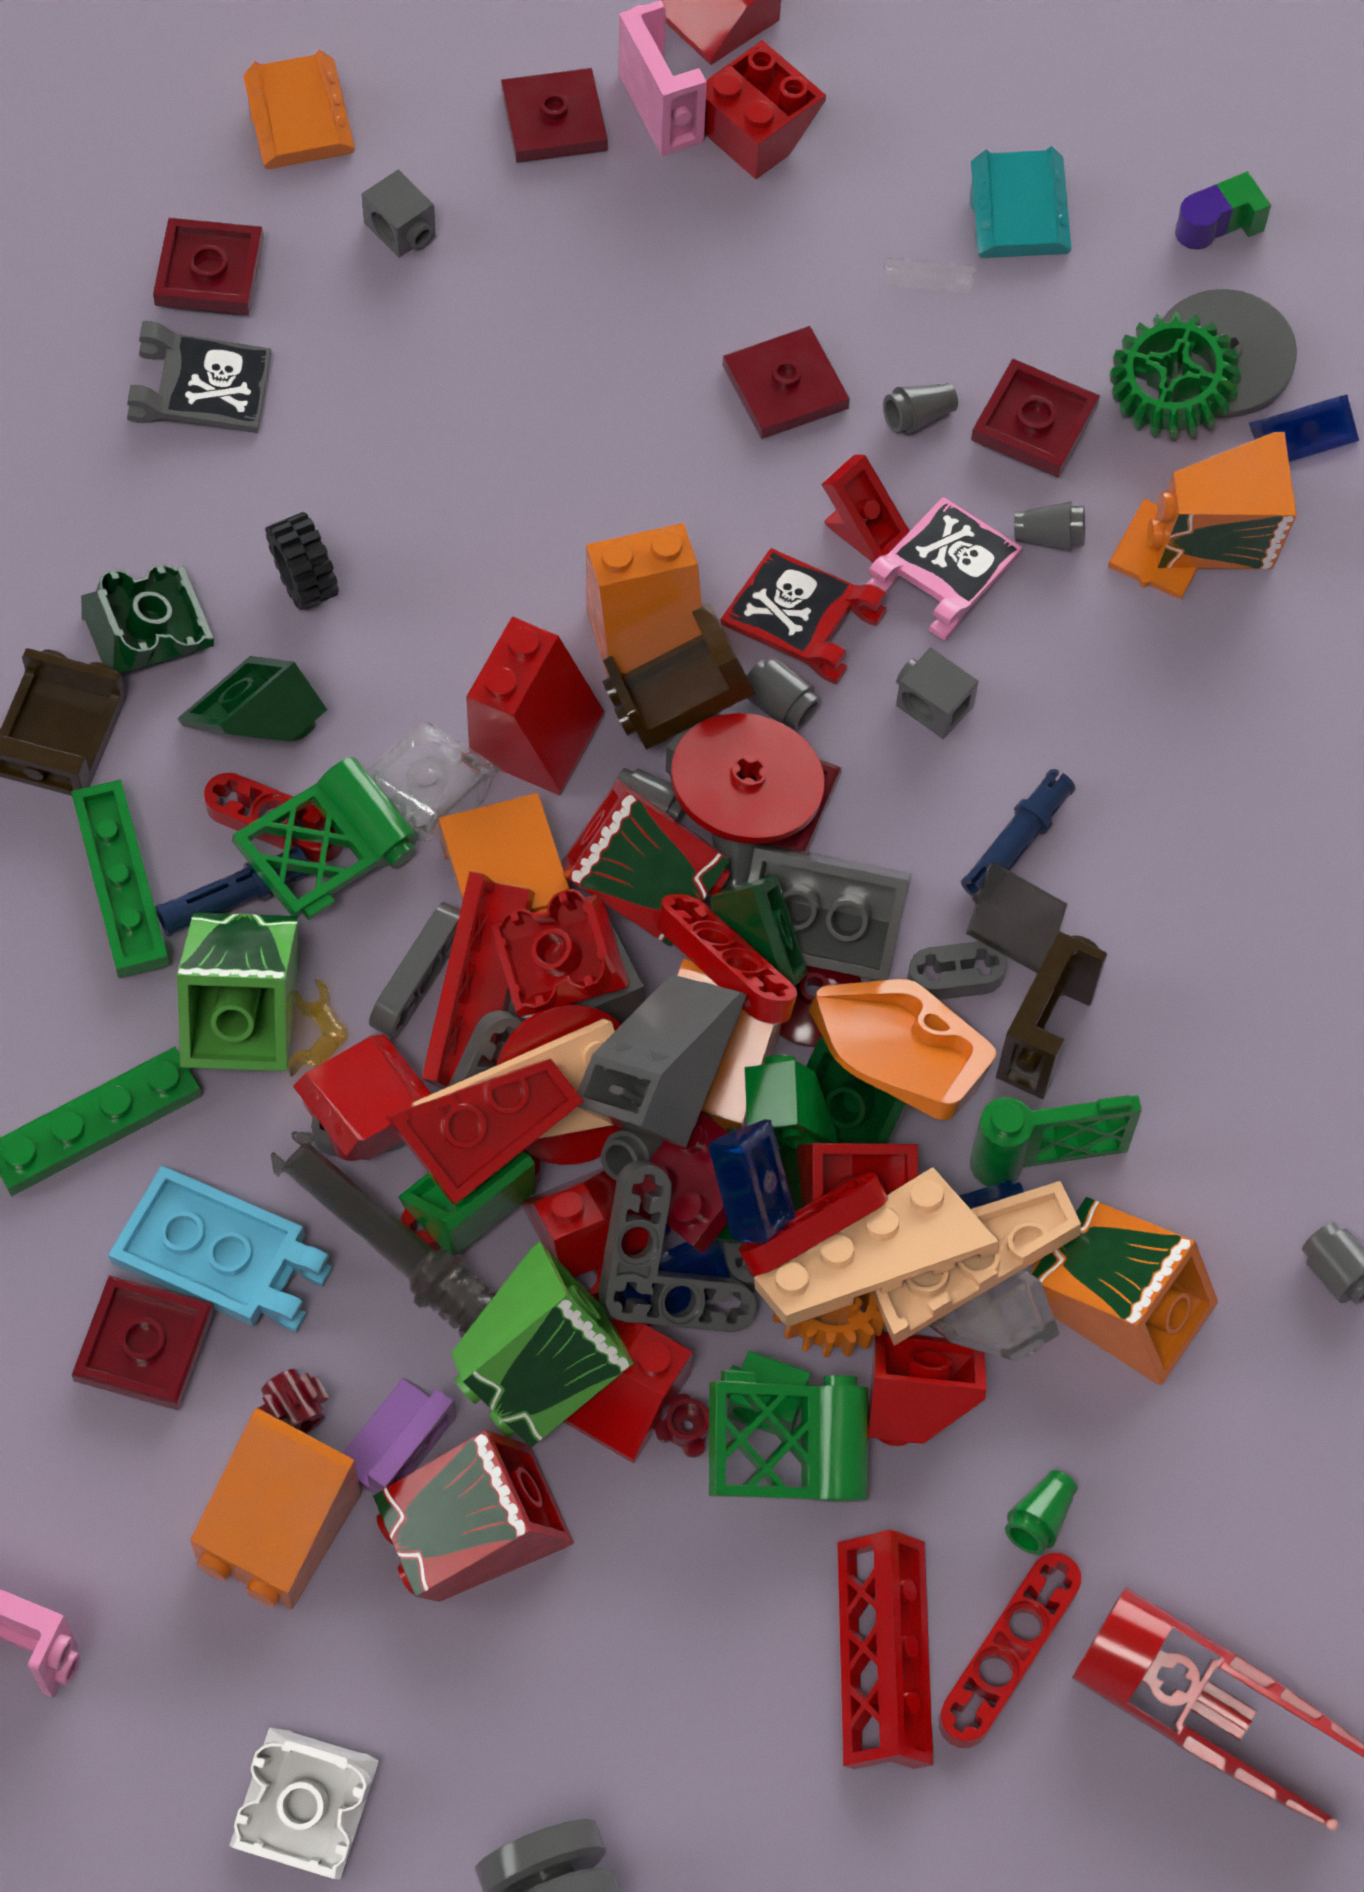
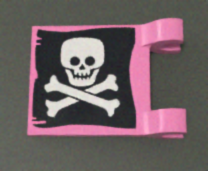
M942 497L889 554L880 556L875 560L868 572L873 577L866 584L877 586L887 594L897 578L901 576L938 600L940 603L933 612V616L937 617V619L930 625L929 631L943 641H946L956 630L967 611L1017 559L1023 547L945 497Z

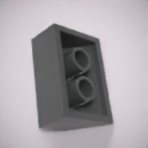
M768 843L758 844L754 849L748 882L777 874L806 965L879 981L888 980L912 873Z

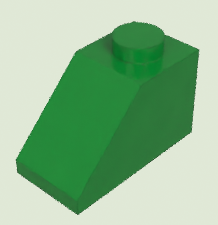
M790 1055L768 1056L763 1059V1065L744 1067L747 1131L785 1150L797 1151V1144L838 1143L837 1133L815 1071L797 1062L796 1058Z

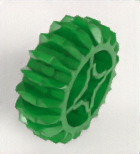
M1177 311L1172 316V322L1164 323L1163 319L1156 314L1155 318H1153L1154 327L1148 328L1139 322L1136 327L1137 337L1124 335L1122 339L1123 350H1115L1113 365L1116 367L1110 370V382L1114 385L1112 397L1116 403H1121L1120 413L1124 418L1134 416L1133 425L1137 431L1150 424V433L1154 438L1163 429H1167L1173 441L1178 438L1179 430L1187 429L1188 434L1194 438L1198 433L1197 425L1200 423L1212 430L1213 426H1215L1214 415L1226 417L1229 413L1228 402H1235L1237 399L1238 387L1236 385L1241 381V369L1237 366L1239 364V355L1236 349H1230L1231 339L1227 333L1217 336V326L1214 324V321L1201 328L1200 318L1196 313L1190 318L1188 323L1181 322V315ZM1192 352L1205 359L1215 374L1205 372L1204 366L1194 363L1192 361ZM1181 365L1183 370V376L1179 373ZM1179 373V378H1172V374ZM1168 376L1172 379V380H1171V383H1170V385H1169V387H1168ZM1136 378L1147 380L1148 386L1156 388L1159 391L1158 400L1145 393L1137 383Z

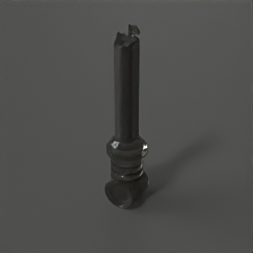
M293 1131L291 1138L300 1147L286 1162L274 1152L270 1155L274 1175L279 1177L283 1172L288 1174L409 1279L410 1291L415 1295L413 1303L419 1308H431L434 1312L439 1310L438 1315L444 1321L449 1319L448 1324L454 1329L459 1328L458 1333L462 1339L496 1293L494 1291L489 1293L490 1288L485 1283L479 1284L480 1279L474 1274L469 1275L470 1271L465 1267L464 1257L458 1251L450 1254L445 1249L433 1250L312 1146L311 1143L315 1140V1136L311 1132Z

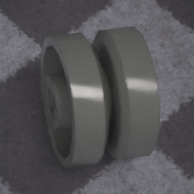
M590 1819L568 1821L525 1835L498 1848L484 1857L475 1866L483 1892H622L613 1870L595 1867L606 1854V1848L596 1821Z

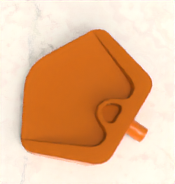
M908 979L827 985L821 987L816 992L809 1007V1013L823 1036L829 1051L845 1070L862 1081L939 1120L953 1118L977 1093L997 1054L995 1047L923 986Z

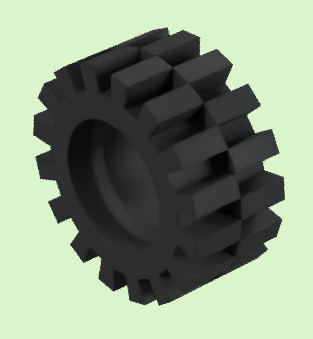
M301 512L265 528L267 533L266 539L270 544L268 547L274 557L275 567L279 570L280 579L283 585H286L289 597L293 599L294 605L299 610L338 595L339 588L336 584L338 581L332 571L334 569L332 561L327 556L328 551L321 542V535L318 529L315 530L314 522L308 517L306 512Z

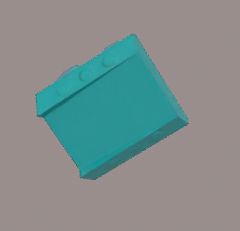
M1050 146L1047 150L997 153H990L985 149L971 161L972 183L969 198L970 206L975 211V241L978 246V255L981 258L1068 254L1071 251L1064 159L1053 146Z

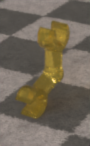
M319 979L315 981L321 997L316 1002L308 1003L304 1001L300 993L295 990L294 997L298 1010L304 1016L313 1017L322 1031V1035L309 1050L298 1051L290 1058L288 1069L291 1077L304 1065L317 1067L326 1062L348 1038L347 1028L339 1021L330 1007V996L327 986Z

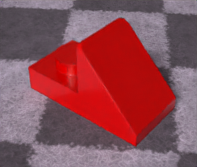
M854 454L821 484L836 509L825 519L824 523L830 530L872 563L880 556L889 554L910 532L866 455Z

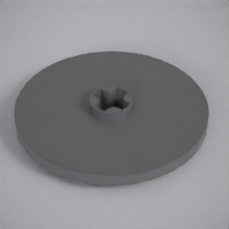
M1207 290L1183 299L1163 317L1164 323L1172 322V316L1177 311L1181 315V322L1188 323L1190 318L1196 313L1200 318L1201 328L1214 321V324L1217 326V336L1227 333L1231 339L1230 349H1236L1239 355V364L1237 366L1241 369V381L1236 385L1238 387L1237 399L1235 402H1228L1229 413L1226 417L1244 415L1260 410L1280 396L1289 384L1294 373L1297 358L1295 336L1285 317L1262 298L1238 290ZM1192 352V361L1194 363L1204 366L1205 372L1215 374L1205 359ZM1181 365L1179 373L1183 376V370ZM1179 373L1172 374V378H1179ZM1168 376V387H1169V385H1170V383H1171V380H1172L1169 376Z

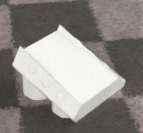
M269 1728L263 1746L255 1752L251 1765L253 1777L244 1804L238 1810L234 1824L235 1830L229 1846L325 1877L340 1880L379 1761L367 1753L352 1751L296 1734L291 1730Z

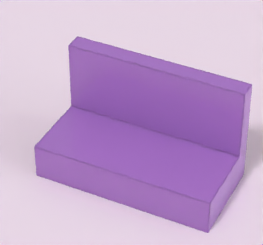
M402 1378L343 1452V1454L355 1460L359 1484L372 1494H376L414 1472L456 1419L454 1400L437 1388L428 1396Z

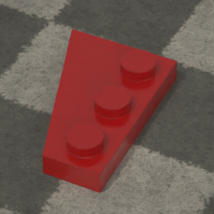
M548 1058L385 1116V1118L451 1204H456L584 1101L552 1059Z

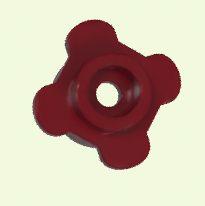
M687 1394L675 1395L670 1402V1408L667 1411L665 1420L657 1422L655 1426L657 1439L662 1443L672 1442L681 1447L687 1457L695 1458L702 1455L705 1451L704 1442L709 1435V1408L707 1409L702 1402L692 1399ZM685 1421H690L693 1427L690 1430H686L682 1424Z

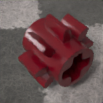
M289 1369L271 1378L261 1389L264 1396L262 1399L265 1404L258 1409L305 1434L313 1431L325 1419V1415L322 1412L323 1408L320 1404L330 1399L317 1376L311 1378L308 1373L301 1376L297 1369Z

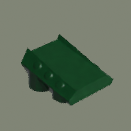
M169 565L152 566L147 571L145 577L136 580L129 573L122 570L106 571L101 575L96 591L81 595L82 620L85 619L100 659L102 663L112 667L120 674L214 646L213 635L184 566L177 568Z

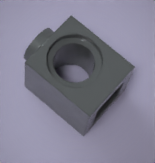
M399 169L361 193L364 224L399 258L413 248L417 249L424 246L436 234L434 204Z
M930 647L918 661L914 658L909 660L898 674L896 683L899 685L896 706L944 739L974 706L979 681Z

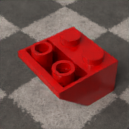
M761 40L706 80L704 135L753 178L758 179L791 154L826 101V94L766 42Z

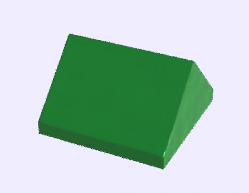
M520 1152L456 1204H451L428 1173L400 1194L398 1198L410 1214L453 1259L535 1193V1163L530 1155Z

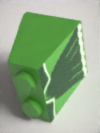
M193 912L177 973L180 1067L287 1071L299 966L298 916Z
M540 1241L530 1249L451 1352L459 1375L454 1380L462 1393L473 1404H477L482 1400L491 1409L489 1410L491 1419L506 1436L511 1437L516 1433L531 1448L633 1364L607 1310Z

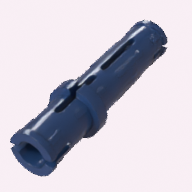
M1050 769L1030 797L1020 800L1014 807V817L971 871L961 880L962 887L970 896L974 898L980 890L981 893L978 895V900L981 902L988 901L993 891L1039 834L1043 835L1048 832L1053 824L1051 823L1052 817L1066 799L1074 793L1076 788L1073 781L1066 774L1062 773L1056 781L1059 770Z
M299 845L293 846L289 850V859L308 862ZM283 852L280 853V854H278V855H276V856L282 857V856H283ZM246 862L243 864L244 869L204 885L176 899L156 905V914L164 932L169 937L190 926L193 912L223 913L255 898L259 901L265 900L270 897L271 890L252 866ZM273 868L279 876L280 869ZM286 870L284 883L289 884L311 874Z

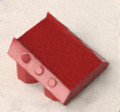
M566 889L554 894L545 909L534 912L517 909L506 914L501 921L490 924L515 1012L519 1018L537 1013L548 1007L570 1004L628 987L630 980L622 963L610 924L609 913L599 894L585 898L577 890Z
M385 1034L369 1036L306 1072L293 1085L302 1098L303 1105L309 1114L317 1118L329 1134L330 1145L336 1155L346 1161L371 1160L402 1142L403 1140L385 1116L412 1107L411 1103L432 1094Z

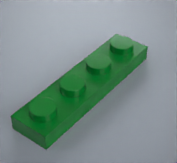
M121 779L71 791L118 978L170 966Z
M174 1046L0 1137V1178L12 1197L202 1097L200 1087L190 1070L180 1067V1054Z

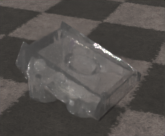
M425 722L416 725L366 771L417 832V841L426 842L440 836L438 818L478 808L486 800L500 767L436 726Z

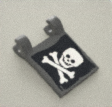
M142 321L139 342H141L139 356L152 360L165 357L159 393L147 386L130 385L127 401L129 406L127 420L136 423H148L157 419H169L258 433L271 358V348L177 334L160 323Z

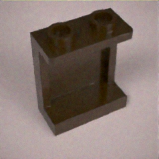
M710 603L692 612L702 633L694 639L628 673L620 671L612 656L603 660L610 677L603 680L602 683L615 706L614 711L627 736L636 732L646 750L755 694Z
M26 648L22 656L25 672L0 729V777L72 796L71 791L90 787L126 700L122 676L104 663L91 662L87 664L68 659L65 655L55 650L45 649L38 651Z
M1061 931L1058 932L1006 1034L996 1074L997 1079L1044 1100L1052 1084L1064 1038L1046 1031L1044 1028L1059 998L1063 995L1085 1005H1091L1096 995L1107 958V953L1099 949L1093 941L1083 936H1070Z

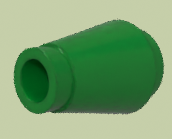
M1049 1471L1047 1476L1007 1513L1008 1523L1005 1526V1533L1009 1540L1021 1550L1034 1555L1042 1554L1045 1548L1053 1547L1073 1501V1496L1078 1490L1075 1481L1061 1471Z

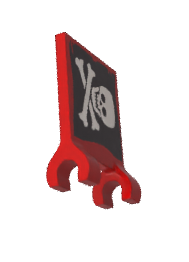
M770 548L720 621L721 625L806 663L824 680L838 684L847 671V665L841 663L846 656V650L837 644L830 643L829 640L850 610L862 621L877 626L887 612L886 607L880 605L886 597V592L871 584L853 585Z

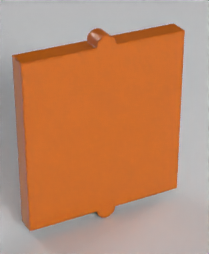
M1144 498L1111 557L1108 567L1140 581L1139 584L1143 588L1151 586L1181 600L1198 567L1157 568L1155 549L1148 547L1147 528L1149 520L1155 519L1157 516L1158 504Z

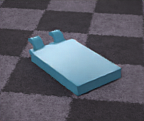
M163 1165L159 1168L108 1254L113 1265L183 1296L212 1303L214 1310L254 1327L262 1313L281 1327L296 1333L307 1313L300 1309L303 1304L302 1300L283 1292L292 1274L295 1271L307 1281L323 1286L333 1269L331 1265L326 1263L329 1258L327 1253L302 1244L306 1236L302 1226Z

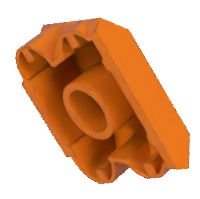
M319 49L315 55L266 64H259L254 61L245 72L243 79L247 92L249 113L255 126L258 148L265 168H278L353 153L355 147L334 58Z

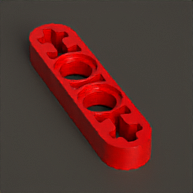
M670 894L662 899L657 919L659 931L717 986L746 994L742 1009L756 1020L770 1024H782L791 1018L797 997V989L789 980L699 899L684 894Z
M1049 1553L1041 1556L1034 1563L944 1701L938 1717L939 1730L943 1738L951 1745L959 1748H970L978 1745L987 1736L1074 1601L1081 1585V1572L1077 1563L1069 1556L1062 1553ZM1057 1569L1065 1574L1063 1584L1068 1590L1061 1587L1056 1588L1045 1607L1036 1601L1046 1583V1578L1041 1573L1043 1572L1051 1576ZM1026 1593H1029L1033 1599L1024 1596ZM1048 1609L1054 1610L1056 1612L1054 1614H1051L1048 1611ZM1018 1613H1029L1039 1621L1041 1633L1036 1639L1031 1641L1018 1639L1010 1630L1009 1620ZM990 1658L1000 1659L1009 1666L1011 1680L1001 1687L987 1685L979 1674V1666ZM966 1685H970L973 1691L965 1690L964 1688ZM974 1693L984 1699L974 1717V1722L979 1728L967 1726L961 1732L954 1727L956 1716L951 1711L953 1709L960 1713L965 1711ZM986 1700L995 1702L996 1705L991 1707Z

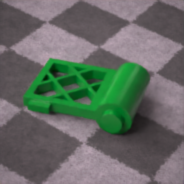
M349 757L331 767L311 787L234 833L232 843L291 916L304 914L308 920H311L334 905L335 900L331 895L377 866L382 868L388 865L394 869L406 863L417 850L414 844L418 839V834L355 757ZM313 803L326 819L324 831L294 826L295 813ZM289 818L288 825L280 824L282 821ZM331 826L336 833H330ZM263 833L284 836L283 856L261 854L251 841ZM291 838L322 843L319 864L289 859ZM328 844L349 848L359 861L347 869L325 865ZM273 868L280 869L279 876ZM286 870L317 875L315 889L297 899L284 883ZM323 877L331 878L322 884Z
M1139 1095L1103 1098L1094 1102L1032 1111L1022 1101L1012 1097H1001L992 1100L984 1107L980 1116L970 1157V1169L973 1176L987 1187L1004 1188L1012 1185L1019 1178L1024 1167L1128 1152L1142 1111Z
M721 1371V1381L709 1382V1496L798 1499L820 1502L868 1501V1388L857 1386V1377L848 1375L824 1376V1386L756 1383V1372ZM726 1395H742L756 1412L740 1431L726 1417ZM758 1396L771 1397V1399L764 1404ZM785 1397L801 1398V1423L791 1434L772 1413ZM763 1421L782 1442L765 1461L746 1440ZM726 1435H727V1436L729 1437V1439L731 1440L727 1445H726ZM800 1438H801V1446H800V1444L797 1442ZM738 1448L756 1468V1471L742 1485L726 1484V1459ZM788 1451L801 1463V1487H787L772 1470L773 1466ZM764 1478L770 1486H759L757 1484Z

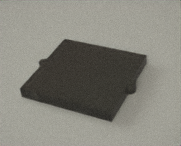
M992 861L987 865L980 890L972 897L975 906L966 934L1038 973L1060 931L1067 903Z

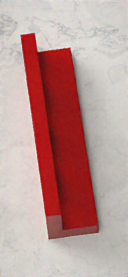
M469 871L421 1077L438 1088L445 1089L449 1086L480 1019L489 1012L497 1010L508 1012L511 995L490 924L501 921L506 914L517 909H525L531 912L535 896L531 889L495 883L485 874ZM494 1032L491 1040L497 1045L502 1040L503 1033L498 1034ZM481 1056L480 1059H485L496 1066L497 1060L494 1057L492 1060H489L486 1056Z
M889 1529L837 1542L843 1766L856 1769L887 1762L897 1763L913 1769L932 1766L933 1744L925 1541ZM874 1551V1569L863 1584L857 1578V1554ZM868 1604H870L876 1610V1624L865 1639L859 1634V1618ZM871 1659L877 1665L878 1680L869 1694L866 1695L861 1690L860 1675ZM873 1716L879 1722L880 1747L862 1750V1731Z

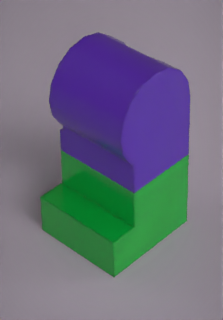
M1248 171L1184 198L1175 227L1176 238L1183 246L1198 250L1211 245L1215 237L1223 236L1240 228L1243 229L1248 237L1265 230L1271 204Z

